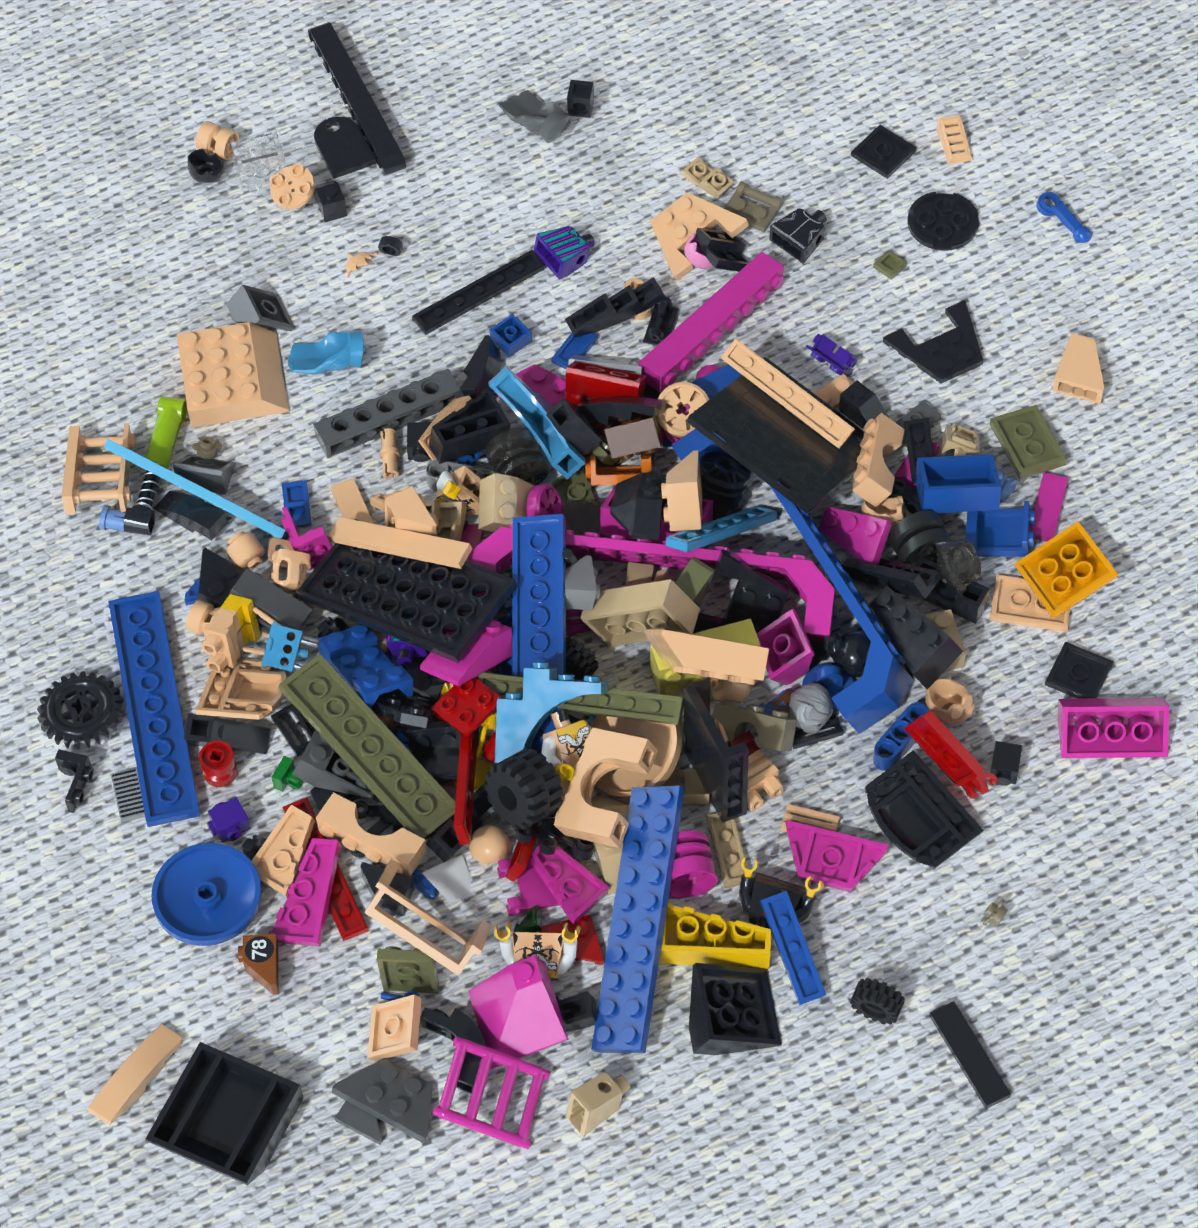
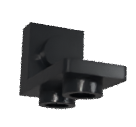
M58 749L55 756L58 769L65 775L74 776L65 798L68 812L74 813L76 806H80L83 802L85 794L83 789L86 782H91L94 768L91 766L88 756Z

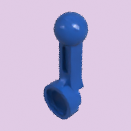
M1046 192L1040 195L1036 202V207L1042 215H1056L1065 227L1073 233V238L1077 242L1086 243L1091 240V230L1086 226H1082L1064 205L1063 201H1060L1057 194ZM1045 199L1052 200L1055 206H1048L1045 203Z

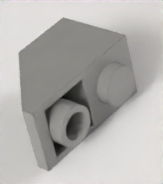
M586 555L566 569L564 579L566 609L593 610L594 601L599 599L600 585L596 584L597 567L593 566L591 556Z

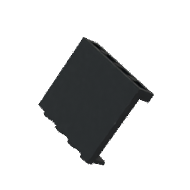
M710 679L692 682L684 686V735L686 738L684 752L693 769L696 770L705 790L709 794L712 805L723 823L747 814L749 750L744 742L728 747L710 715Z

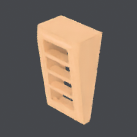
M960 115L939 118L936 130L948 164L971 161L972 157ZM963 150L962 153L952 154V152Z

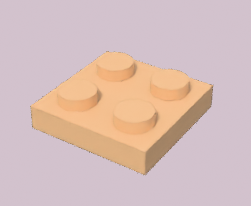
M414 994L372 1006L367 1058L379 1061L384 1058L387 1059L417 1051L422 998Z

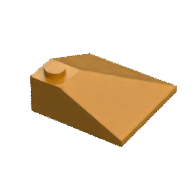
M1078 521L1014 563L1019 573L1053 619L1119 576Z

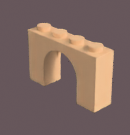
M592 727L590 735L585 740L580 760L575 765V773L570 785L565 790L562 805L555 815L554 826L565 836L620 848L629 823L618 812L593 807L591 802L593 788L604 774L616 769H625L649 775L658 752L656 747L645 738Z

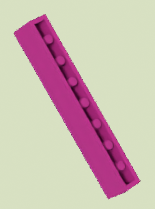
M763 252L759 253L639 361L638 365L643 366L642 375L647 376L646 384L659 393L667 386L674 384L677 377L683 372L686 373L698 358H703L711 346L718 344L729 330L735 329L738 322L744 316H749L756 305L763 303L773 289L780 288L784 281V265Z

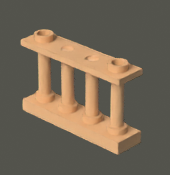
M124 423L123 436L86 438L85 435H81L80 426H69L62 488L65 514H76V506L81 501L119 499L121 512H126L127 501H131V487L129 486L131 462L116 454L84 455L82 450L104 447L107 439H110L132 451V448H136V435L131 433L129 423ZM120 464V471L82 473L80 471V468H84L85 465ZM119 481L118 489L80 491V488H78L83 483Z

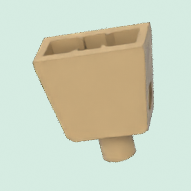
M601 1073L574 1089L570 1094L566 1118L585 1137L619 1110L622 1095L630 1089L628 1080L623 1075L613 1080L607 1073Z

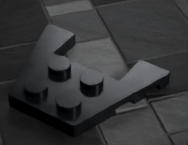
M964 300L945 308V314L956 328L917 346L912 343L901 328L884 336L883 343L898 351V354L915 363L919 369L940 384L983 365V357Z
M722 549L714 568L715 574L737 579L736 588L724 618L699 613L693 633L751 619L757 634L780 617L789 595L788 588L766 574L756 572L749 567L748 563L743 560L738 561L731 556V553Z

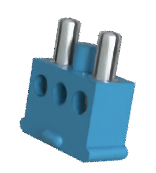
M273 622L261 664L263 667L271 666L293 672V669L298 670L301 667L295 664L304 666L306 663L296 660V657L307 659L309 652L308 649L300 648V644L312 647L318 646V644L303 641L301 638L318 643L319 639L302 635L303 631L280 626L278 622ZM290 632L295 634L293 641H289L287 638ZM286 645L292 647V651L289 654L284 652ZM284 657L289 660L287 666L281 665V659Z

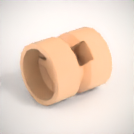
M205 121L197 132L195 145L197 149H205V152L208 154L216 153L219 158L229 160L238 147L239 134L231 129H221L220 125Z
M197 600L188 613L186 630L200 636L204 635L203 628L206 624L211 625V620L220 607L215 609L214 605Z

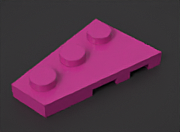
M826 506L818 530L860 561L878 565L892 522L886 519Z

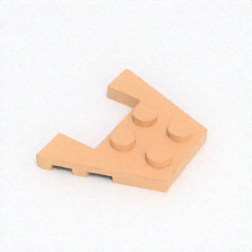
M685 193L650 220L676 281L693 270L692 264L681 252L684 250L689 238L696 233L697 228L711 229L718 224L731 238H734L749 226L746 218L689 193Z

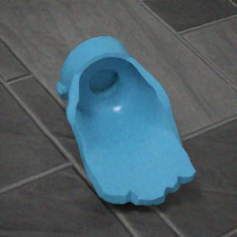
M333 331L317 343H293L290 351L291 354L288 357L290 371L292 373L314 375L326 371L344 370L348 366L360 368L364 351H366L362 332Z

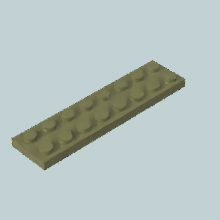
M320 653L279 684L278 688L406 830L426 840L455 814V801Z

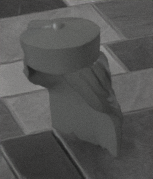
M529 90L521 92L519 96L514 95L499 103V107L510 120L526 127L534 135H540L547 143L557 139L571 124L570 115L565 113L558 103L553 101L542 103Z

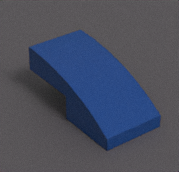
M307 481L281 483L284 507L287 506L297 527L312 525Z

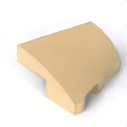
M425 501L428 512L433 513L437 518L438 527H436L438 537L460 541L467 504L464 502L439 503L437 501Z

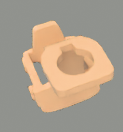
M271 538L269 540L268 558L273 565L271 580L275 586H279L286 593L291 594L297 591L306 580L307 570L311 568L310 555L294 551L289 540ZM277 545H282L286 548L279 549L278 551L274 550ZM279 567L288 568L286 580H279Z

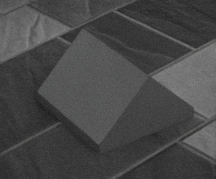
M187 455L173 464L174 473L213 493L226 495L236 462L204 459L199 456Z

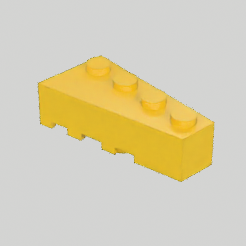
M668 901L659 964L693 965L695 963L769 969L771 929L738 920L735 922L722 919V916L711 913V915L696 912L691 907L684 906L682 908L671 905V902Z

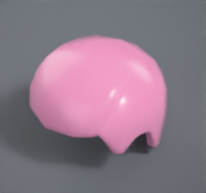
M694 233L685 244V256L694 267L707 270L713 267V265L704 255L697 235Z

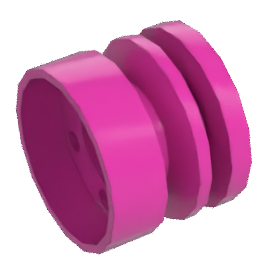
M678 832L669 898L682 899L707 893L717 884L718 879L714 861L711 860L712 853L708 836L703 832Z

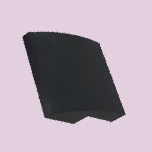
M697 228L696 235L700 247L714 268L739 272L751 262L742 254L746 245L737 236L731 238L723 231Z

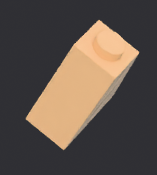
M1071 333L1055 376L1053 391L1094 403H1101L1104 383L1095 339Z

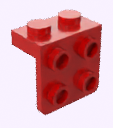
M474 677L460 686L454 685L431 707V710L437 721H446L464 736H469L497 709V699L501 697Z

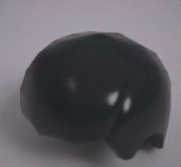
M198 149L188 155V171L194 180L201 183H212L217 181L224 173V163L216 153L208 155L205 149Z

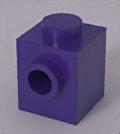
M237 797L227 802H220L208 810L210 821L207 822L208 829L213 837L218 835L222 843L227 840H237L243 832L251 829L248 816Z

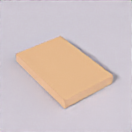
M996 574L990 621L1067 632L1070 609L1053 619L1024 578Z

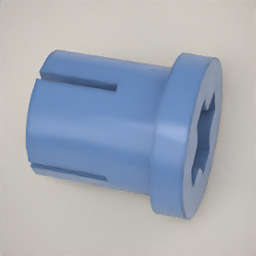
M104 505L100 515L99 529L106 530L108 528L125 532L123 527L125 512L111 509V506Z

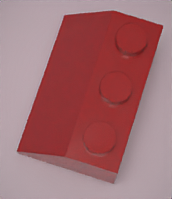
M575 360L566 368L565 393H570L572 398L586 400V397L593 399L615 396L643 397L647 376Z

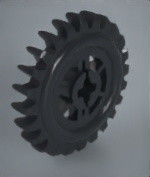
M81 671L79 676H76L75 672L70 674V678L62 676L61 682H52L53 689H45L46 696H42L39 699L42 705L37 708L40 714L37 719L41 723V730L43 732L47 731L48 739H52L55 735L54 740L57 745L64 739L67 749L72 741H74L75 747L78 750L81 741H84L86 746L90 748L92 738L100 745L99 735L102 734L109 739L110 735L107 728L117 731L114 721L122 722L119 713H124V708L121 705L124 700L120 696L119 688L114 687L113 681H106L104 675L97 678L96 672H91L89 676H86L85 671ZM87 694H90L95 698L89 700ZM65 703L68 706V711L62 714L61 710ZM99 703V709H98V712H97V714H96V713H94V710H93V709H94V708L97 706V704Z

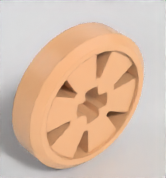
M678 382L668 386L658 397V400L666 401L665 411L657 415L660 426L665 432L677 438H682L695 428L687 423L686 420L690 414L709 400L707 394L699 386L689 382ZM681 404L684 407L689 406V414L686 416L683 413L678 415V406Z

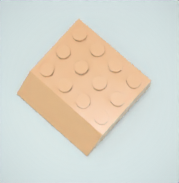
M247 322L177 334L191 428L289 412L275 332Z
M645 629V636L665 665L673 666L672 672L755 685V680H764L769 648L663 629Z

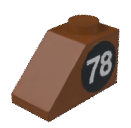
M276 934L244 935L243 946H238L239 963L243 962L245 971L271 994L279 995V944Z

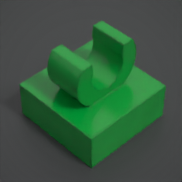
M283 756L272 775L273 787L283 792L287 785L297 790L300 788L303 780L292 775L295 770L293 759Z

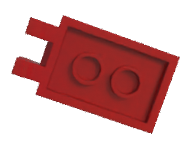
M931 710L910 721L903 728L948 778L958 787L961 786L965 790L969 798L975 799L979 796L974 790V785H976L977 790L981 794H985L989 791L985 780L989 781L991 785L998 782L994 774L983 772L985 769Z

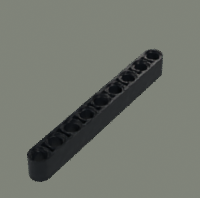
M327 22L308 29L309 39L315 44L314 49L318 56L322 57L326 71L332 75L331 80L336 89L339 88L340 90L339 95L344 104L349 106L348 111L352 119L357 121L370 149L374 152L377 165L384 171L383 176L405 169L406 162L397 142L332 24Z

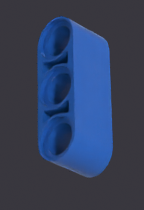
M918 702L910 704L876 742L873 763L877 769L886 771L901 760L916 743L903 728L913 720L912 718H917L929 711L925 704ZM899 735H900V736H904V737H906V738L900 739V738H898V737H896V736H899ZM883 753H884V754H888V755H890V756H889V757H884V756H881L880 754H883Z

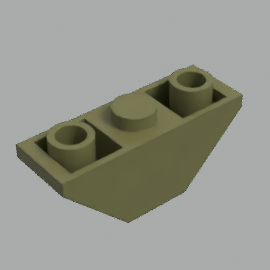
M693 557L675 584L700 608L715 570Z

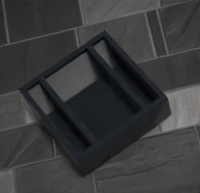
M199 1042L145 1140L248 1186L265 1171L304 1098L301 1086L298 1083Z

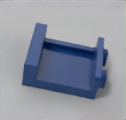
M1024 501L1023 509L967 512L965 541L967 556L1025 557L1028 555L1029 547H1034V531H1030V525H1035V510H1030L1029 501Z

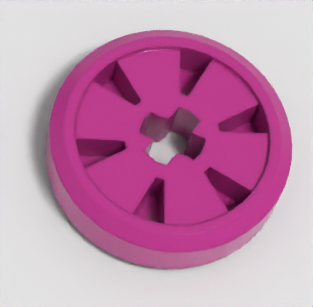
M539 484L531 488L526 502L527 517L564 514L561 497L551 484Z

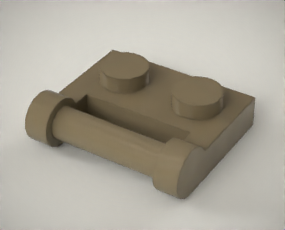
M741 181L724 209L746 218L749 227L765 232L782 207L784 199L778 196L772 197L750 188L747 183ZM744 195L748 196L771 207L770 209H767L763 206L743 199L742 197Z

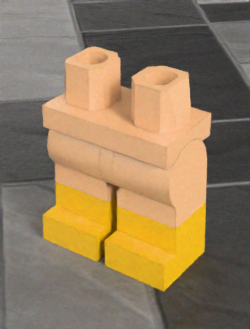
M230 594L212 618L211 625L206 624L203 628L205 640L201 645L203 651L210 655L206 662L207 668L210 671L221 673L226 666L234 668L246 644L249 641L256 642L261 636L256 613L253 611V600Z

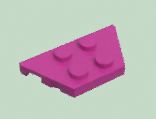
M536 364L516 373L536 394L539 393L553 407L565 398L567 394L565 393L566 379ZM494 391L493 395L496 396V397H498V398H500V399H502V398Z
M786 821V830L799 880L806 881L808 877L813 876L812 883L818 884L822 880L824 886L851 892L888 850V844L794 821Z

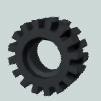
M569 636L566 637V674L574 675L575 680H584V676H592L598 669V661L595 660V655L590 654L591 650L589 648H584L582 642L579 644L577 639H571Z
M866 978L865 980L860 979L858 981L850 1004H852L851 1007L853 1009H857L856 1012L858 1014H864V1017L871 1018L873 1021H880L881 1024L888 1023L890 1025L896 1023L905 998L901 996L902 993L900 991H895V987H888V983H879L877 979L872 981L870 978Z

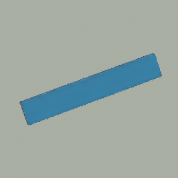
M756 505L702 524L701 529L684 530L666 537V546L689 552L776 521L777 512Z

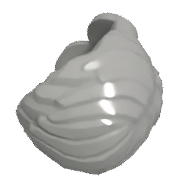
M809 683L791 693L789 718L797 719L796 727L802 728L806 733H818L833 713L832 699L827 689L818 683Z

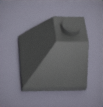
M242 285L226 303L230 316L236 323L250 322L263 328L284 331L296 329L284 304L276 293Z

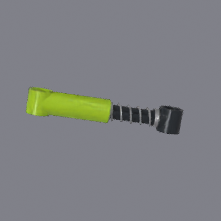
M161 396L158 402L157 420L145 458L168 469L181 423H184L188 410L186 399ZM144 469L146 474L142 476L143 482L139 486L138 499L135 500L132 508L126 509L123 527L127 533L151 535L155 524V513L152 505L155 504L154 497L158 496L156 490L160 487L158 483L162 478Z

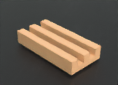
M787 804L781 831L787 832L786 821L789 820L836 832L840 816Z

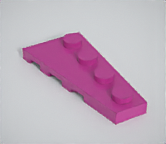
M312 838L298 868L300 872L295 883H291L287 892L289 894L283 908L280 907L278 911L277 921L273 930H270L268 933L276 934L278 943L321 947L341 843L338 840Z

